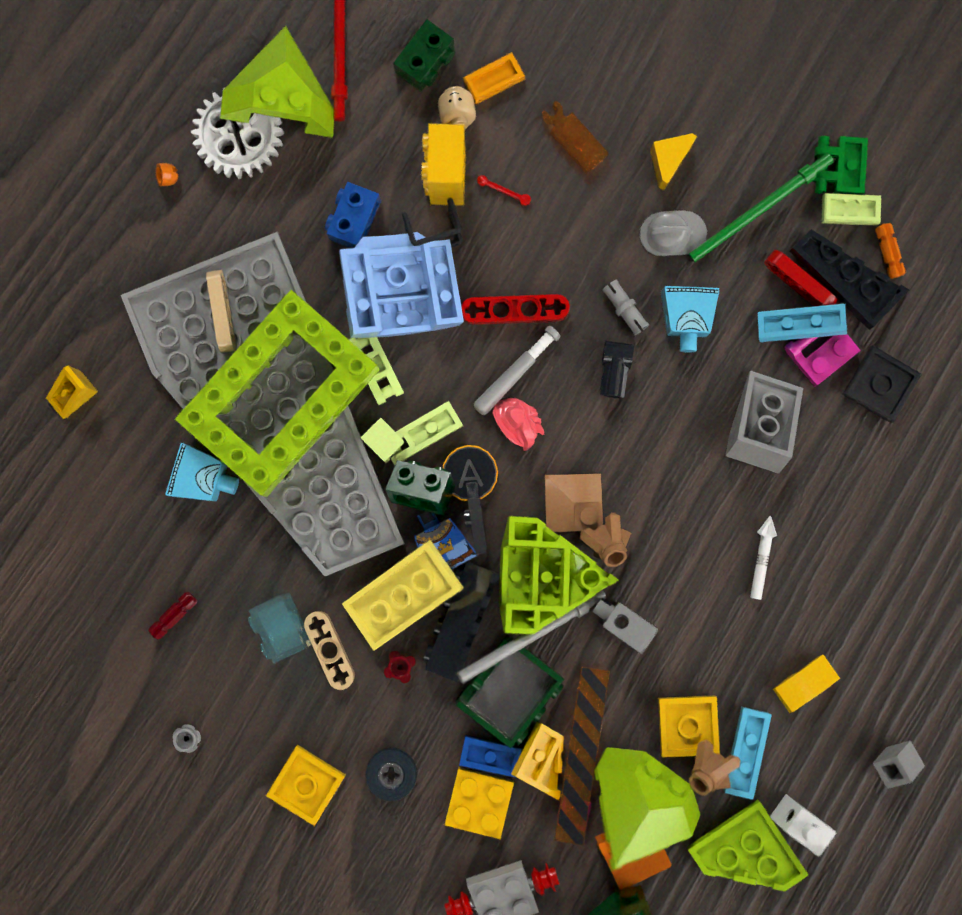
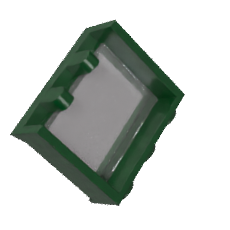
M507 634L495 650L511 642L514 638ZM524 647L474 676L455 700L456 706L509 748H512L515 743L519 745L525 739L529 732L526 729L533 720L537 722L545 713L546 708L544 705L550 697L555 699L562 691L564 685L561 683L564 678Z

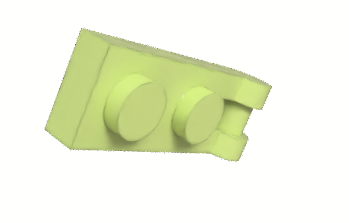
M450 402L444 403L396 431L402 439H406L409 447L403 451L400 447L392 455L391 460L394 465H396L397 460L405 461L463 427Z

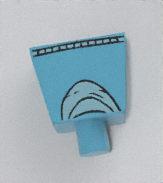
M665 286L661 291L666 333L668 336H680V352H696L697 337H707L711 333L719 288Z
M181 443L165 495L217 501L220 491L232 495L236 493L239 478L225 475L228 466L220 459L193 446Z

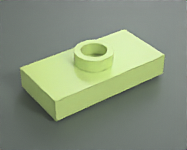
M825 193L822 196V223L878 226L881 222L880 195Z

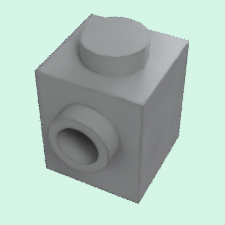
M911 741L886 747L873 762L887 789L912 783L925 766Z

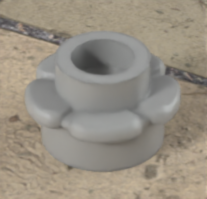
M190 724L177 728L172 737L174 747L178 751L186 753L195 751L198 747L197 744L201 741L200 732L196 731L195 727ZM188 736L189 741H185L184 737Z

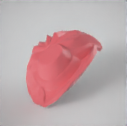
M506 398L500 400L493 407V416L501 431L511 442L523 447L524 451L533 446L538 433L544 435L541 419L538 417L536 409L522 400Z

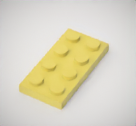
M430 540L343 602L342 605L371 648L375 651L462 590L463 586Z

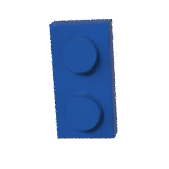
M465 735L459 765L515 777L511 773L520 757L521 747L512 746V748H509L504 743Z

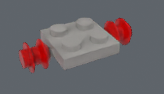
M518 861L467 878V887L472 898H469L463 891L460 893V899L454 900L451 896H448L449 902L445 903L447 915H473V909L477 911L478 915H533L539 913L532 891H534L535 887L536 892L541 896H544L545 889L551 888L556 892L555 886L559 885L560 882L555 867L549 868L546 863L545 870L540 872L533 867L531 880V878H527L522 861Z

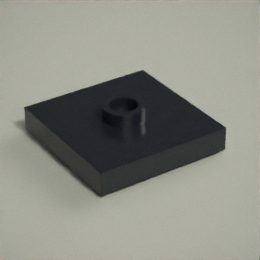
M872 345L842 395L889 423H894L922 374Z
M470 482L466 483L469 510H464L466 528L472 527L475 554L486 553L487 548L478 483Z

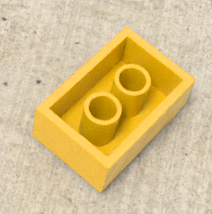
M429 124V134H423L425 162H422V180L425 196L430 197L431 205H448V198H452L454 205L464 206L466 154L464 125Z

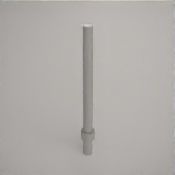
M601 590L595 596L546 625L537 633L522 634L457 673L461 683L468 681L574 617L580 618L589 613L591 607L598 604L602 598L606 599L604 591Z

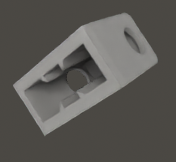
M602 598L593 610V613L606 621L603 625L604 628L641 654H643L658 632L657 628L620 602L615 607ZM619 617H624L629 621L626 628L622 629L616 624Z

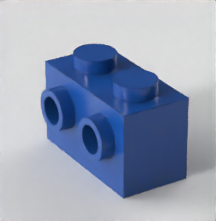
M347 182L345 189L341 188L337 194L335 204L338 206L334 215L330 214L326 221L325 230H327L328 238L349 248H355L362 237H367L381 203L379 194Z

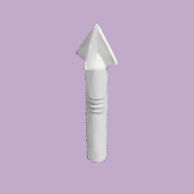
M771 515L757 532L761 535L758 549L759 556L757 555L759 558L756 561L750 598L760 600L762 599L767 571L766 564L768 565L766 562L769 559L772 538L777 536Z

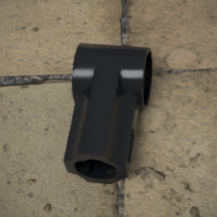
M605 341L602 356L604 368L600 386L601 396L624 399L628 369L631 368L634 344Z

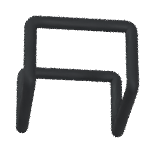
M448 198L447 203L453 229L426 238L415 239L408 214L406 212L402 213L405 229L413 246L423 245L454 234L457 240L450 242L451 247L462 243L463 239L460 232L462 226L452 198Z

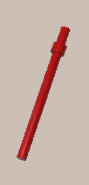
M334 0V85L331 86V99L334 100L335 121L345 120V100L348 99V87L345 85V0Z

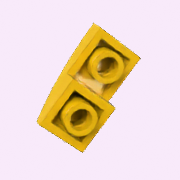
M820 655L800 671L789 676L773 688L788 712L792 713L838 681L840 677L826 657Z

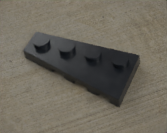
M812 229L789 251L842 304H845V307L869 330L909 291L905 286H898L888 280L889 277L879 271L877 273L864 265L865 262L856 256L852 258L842 252L841 247Z

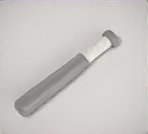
M547 326L544 336L530 350L525 351L474 402V408L480 414L486 415L536 362V357L552 341L560 339V334L552 326Z

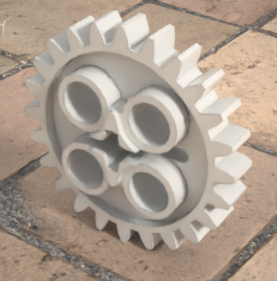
M215 92L212 93L214 102L211 103L208 100H204L207 109H197L201 119H193L192 121L199 128L191 131L194 137L199 138L193 142V145L200 149L197 154L201 159L206 158L204 163L208 168L214 165V171L217 174L224 169V174L227 178L231 176L233 171H235L238 179H241L243 171H246L252 177V169L254 168L262 173L261 164L264 162L271 166L272 163L268 157L270 155L278 157L279 155L274 146L279 147L283 145L282 141L277 138L284 135L282 128L277 127L282 124L281 118L254 113L252 118L249 119V123L236 121L241 129L239 133L246 150V155L242 156L240 144L235 137L236 130L232 120H227L222 128H215V123L221 119L222 97H219ZM254 137L261 138L259 145L255 147L249 146L251 139ZM233 145L234 150L232 153L222 154L225 146Z

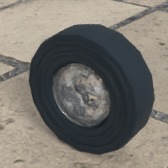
M396 748L383 749L374 754L369 761L365 773L366 782L371 792L378 798L387 801L400 800L407 796L415 786L417 778L416 764L411 756L403 750ZM389 767H394V772L399 773V777H395L393 782L388 781L387 776H383V772H388Z

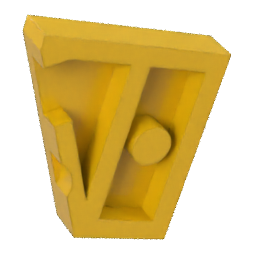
M536 722L511 775L559 800L561 791L557 789L558 773H562L561 753L563 751L564 736Z

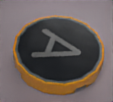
M466 445L459 447L448 455L443 464V468L451 473L455 484L452 495L462 501H468L466 483H478L480 499L491 493L497 483L498 469L496 462L488 451L479 446Z

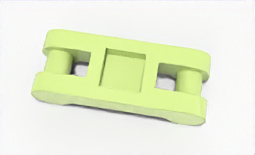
M378 338L349 339L360 350L370 344L374 350L366 355L378 365L380 370L368 385L378 405L385 403L386 399L393 395L397 397L403 394L402 387ZM387 377L390 385L380 389L377 382Z

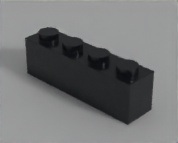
M467 561L465 566L459 565L455 576L463 586V589L445 601L443 607L447 608L448 612L444 620L438 619L433 632L434 635L438 636L434 646L428 645L423 661L427 662L425 670L458 682L457 673L464 667L483 613L487 608L494 585L499 577V573Z

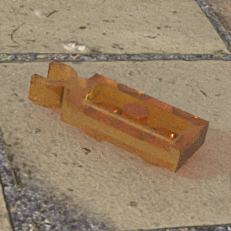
M555 101L552 107L557 111V114L550 116L544 110L542 112V119L547 124L555 126L551 130L552 136L584 172L588 174L607 158L609 153L573 112L565 117L562 105Z

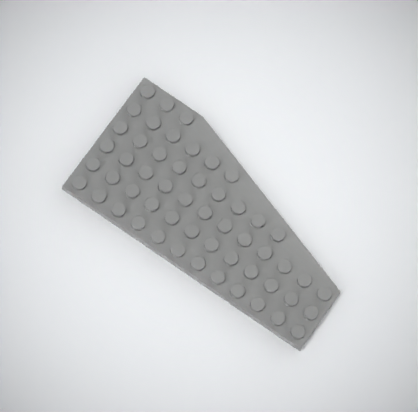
M278 232L121 295L151 373L183 409L235 352L220 353L206 279L207 272L223 271L231 310L236 350L290 290L294 291L306 302ZM294 330L291 344L288 347L284 346L270 362L272 365L269 368H265L251 383L253 385L251 389H246L233 403L234 408L227 414L217 415L218 419L235 430L234 433L247 444L252 445L258 454L265 449L334 371L332 364ZM349 405L268 497L261 496L247 484L324 576L405 544L367 449L361 439Z

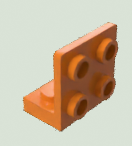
M604 832L595 836L611 870L610 859L612 858L610 843L606 842ZM665 849L635 862H629L611 872L619 889L622 890L671 867V862Z

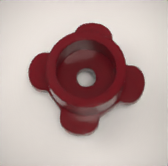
M392 651L389 654L390 661L388 667L384 669V675L387 678L400 679L402 683L409 682L411 679V669L416 664L415 658L411 655L407 657L400 655L398 651ZM398 664L403 666L401 670L397 668Z

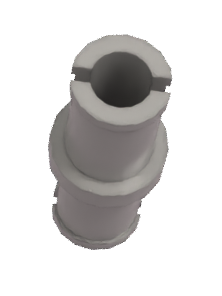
M618 280L612 281L610 284L616 291V294L612 292L608 285L602 291L616 308L615 313L617 316H622L635 336L641 333L635 324L636 321L643 330L649 326V323L645 321L635 307V300L627 296Z

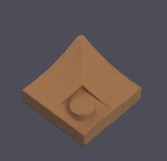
M601 474L545 475L546 526L553 532L582 531L587 528L596 530L599 526L603 525Z

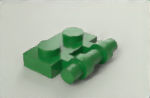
M819 136L818 147H815L814 157L818 160L826 153H829L832 158H836L835 171H828V167H826L817 174V178L813 180L815 183V193H826L827 183H834V194L863 195L865 193L868 138L840 136L837 139V147L829 146V136Z

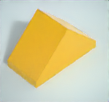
M693 133L653 142L650 152L658 186L661 190L664 191L696 140L697 136Z
M66 366L63 367L46 399L62 419H65L98 391L80 370Z

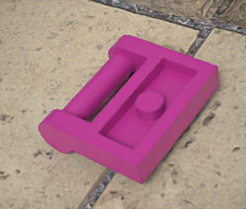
M848 334L832 336L806 358L801 351L818 337L802 338L795 342L791 341L784 346V349L815 387L861 351Z

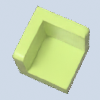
M382 418L361 437L385 463H388L391 460L390 457L404 444V440Z

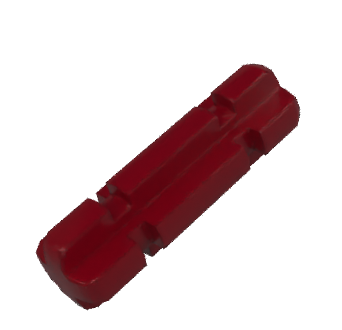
M185 592L178 599L179 602L174 603L159 618V622L157 621L149 627L148 631L155 639H161L168 632L167 629H171L187 613V609L189 610L197 604V599L190 592Z

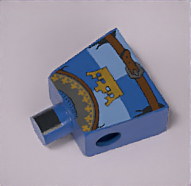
M425 511L417 516L425 530L415 536L418 548L431 540L450 569L477 556L474 548L451 518L440 523L435 513Z

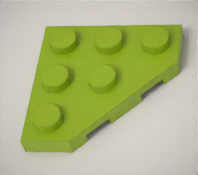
M758 799L686 847L704 875L720 876L737 882L772 887L780 891L788 890L809 876Z

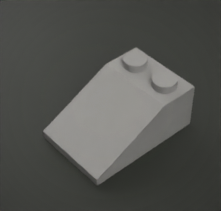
M750 371L731 427L725 456L779 474L793 455L803 388Z

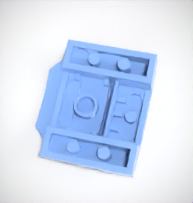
M414 232L416 240L426 238L420 233ZM408 233L362 237L355 248L339 250L350 338L415 334L455 327L464 322L450 240L432 241L423 245L413 246Z

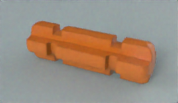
M891 223L882 224L876 228L878 239H881L879 244L885 264L889 265L887 268L890 278L901 277L906 273L904 263H900L902 257L896 237L892 236L894 234L893 226Z

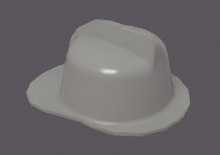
M684 210L663 211L652 214L645 219L640 231L642 245L648 252L658 256L687 255L703 244L707 237L706 225L701 217L693 212Z

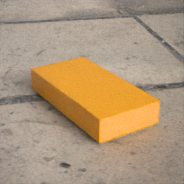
M512 52L463 77V82L472 94L475 104L525 80V75Z

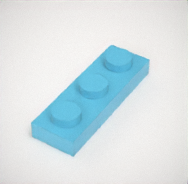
M845 304L758 312L760 342L846 335Z
M741 706L731 755L739 757L740 767L728 774L731 788L723 789L725 793L754 799L772 714Z

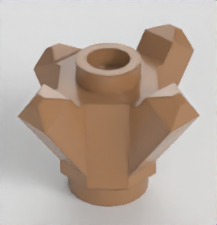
M610 513L605 518V525L599 526L596 530L591 528L583 529L580 539L594 550V557L602 559L607 566L615 567L622 564L627 558L626 545L631 532L621 529L619 515Z
M708 740L699 742L694 769L689 778L691 788L700 795H707L716 789L731 788L728 774L740 767L739 757L730 755L724 758L722 755L713 752V745Z

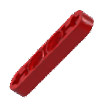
M549 294L472 297L466 299L462 303L461 308L463 320L466 323L481 325L558 322L567 317L570 304L563 295ZM540 301H546L545 307H551L554 301H559V305L564 306L565 309L561 310L560 315H555L554 310H545L546 316H540L542 310ZM533 302L537 307L536 314L530 317L525 316L521 312L522 304ZM484 303H490L488 309L490 318H485V312L477 313L476 318H471L469 313H465V310L470 309L471 304H475L476 309H485ZM497 303H505L509 307V313L505 317H497L493 313V307Z

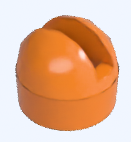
M158 163L156 165L158 185L170 186L177 182V168L172 164Z

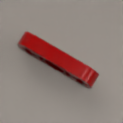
M774 250L764 261L770 271L814 307L835 305L837 303L836 297L782 252Z

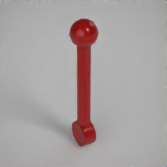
M480 175L477 178L478 185H486L519 200L523 206H528L531 202V197L528 194L520 195L489 181L485 175Z

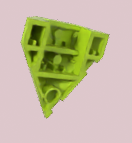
M285 26L223 90L220 118L249 123L251 113L302 121L305 122V133L332 138L334 108Z
M508 517L501 545L499 609L504 633L535 634L546 625L589 600L601 590L619 581L611 573L608 574L600 568L595 561L561 535L559 536L549 529L540 519Z
M607 747L594 771L596 780L600 782L602 795L599 797L606 842L610 843L612 858L610 859L611 871L629 862H635L666 849L672 844L692 837L700 817V811L690 784L645 751Z

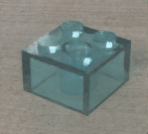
M290 593L279 595L249 610L251 615L248 617L249 624L255 633L259 632L263 643L260 644L262 652L267 660L271 658L273 664L312 645Z

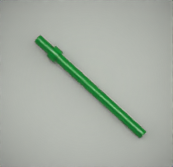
M826 153L813 164H806L797 171L798 174L690 252L689 256L694 263L801 185H808L815 180L819 172L834 162L831 155Z

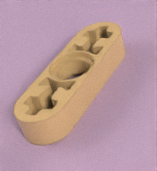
M223 271L207 272L206 279L220 353L236 351L231 310Z
M315 611L306 617L304 622L305 631L329 684L337 690H344L353 683L355 672L329 615L322 611ZM315 616L318 620L324 619L325 624L322 626L324 634L330 631L332 637L322 639L319 643H317L316 638L320 637L321 634L318 629H312L310 625L314 623L313 617ZM332 642L337 646L338 652L334 658H326L322 654L324 643ZM340 657L344 661V663L338 664L342 672L347 671L349 674L345 678L346 683L344 684L341 680L335 681L334 676L337 675L335 666L329 669L327 665L336 662Z

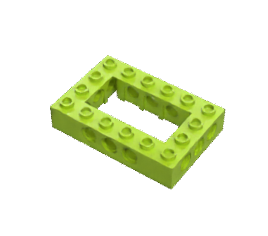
M290 290L175 420L257 493L268 497L379 372L380 368L294 291ZM294 330L310 346L325 357L329 363L333 364L336 369L265 449L258 454L252 445L243 441L234 433L235 430L218 419L217 415L227 414L234 408L233 403L246 389L250 390L253 386L251 383L265 368H269L272 365L270 362L284 346L288 347L291 344Z

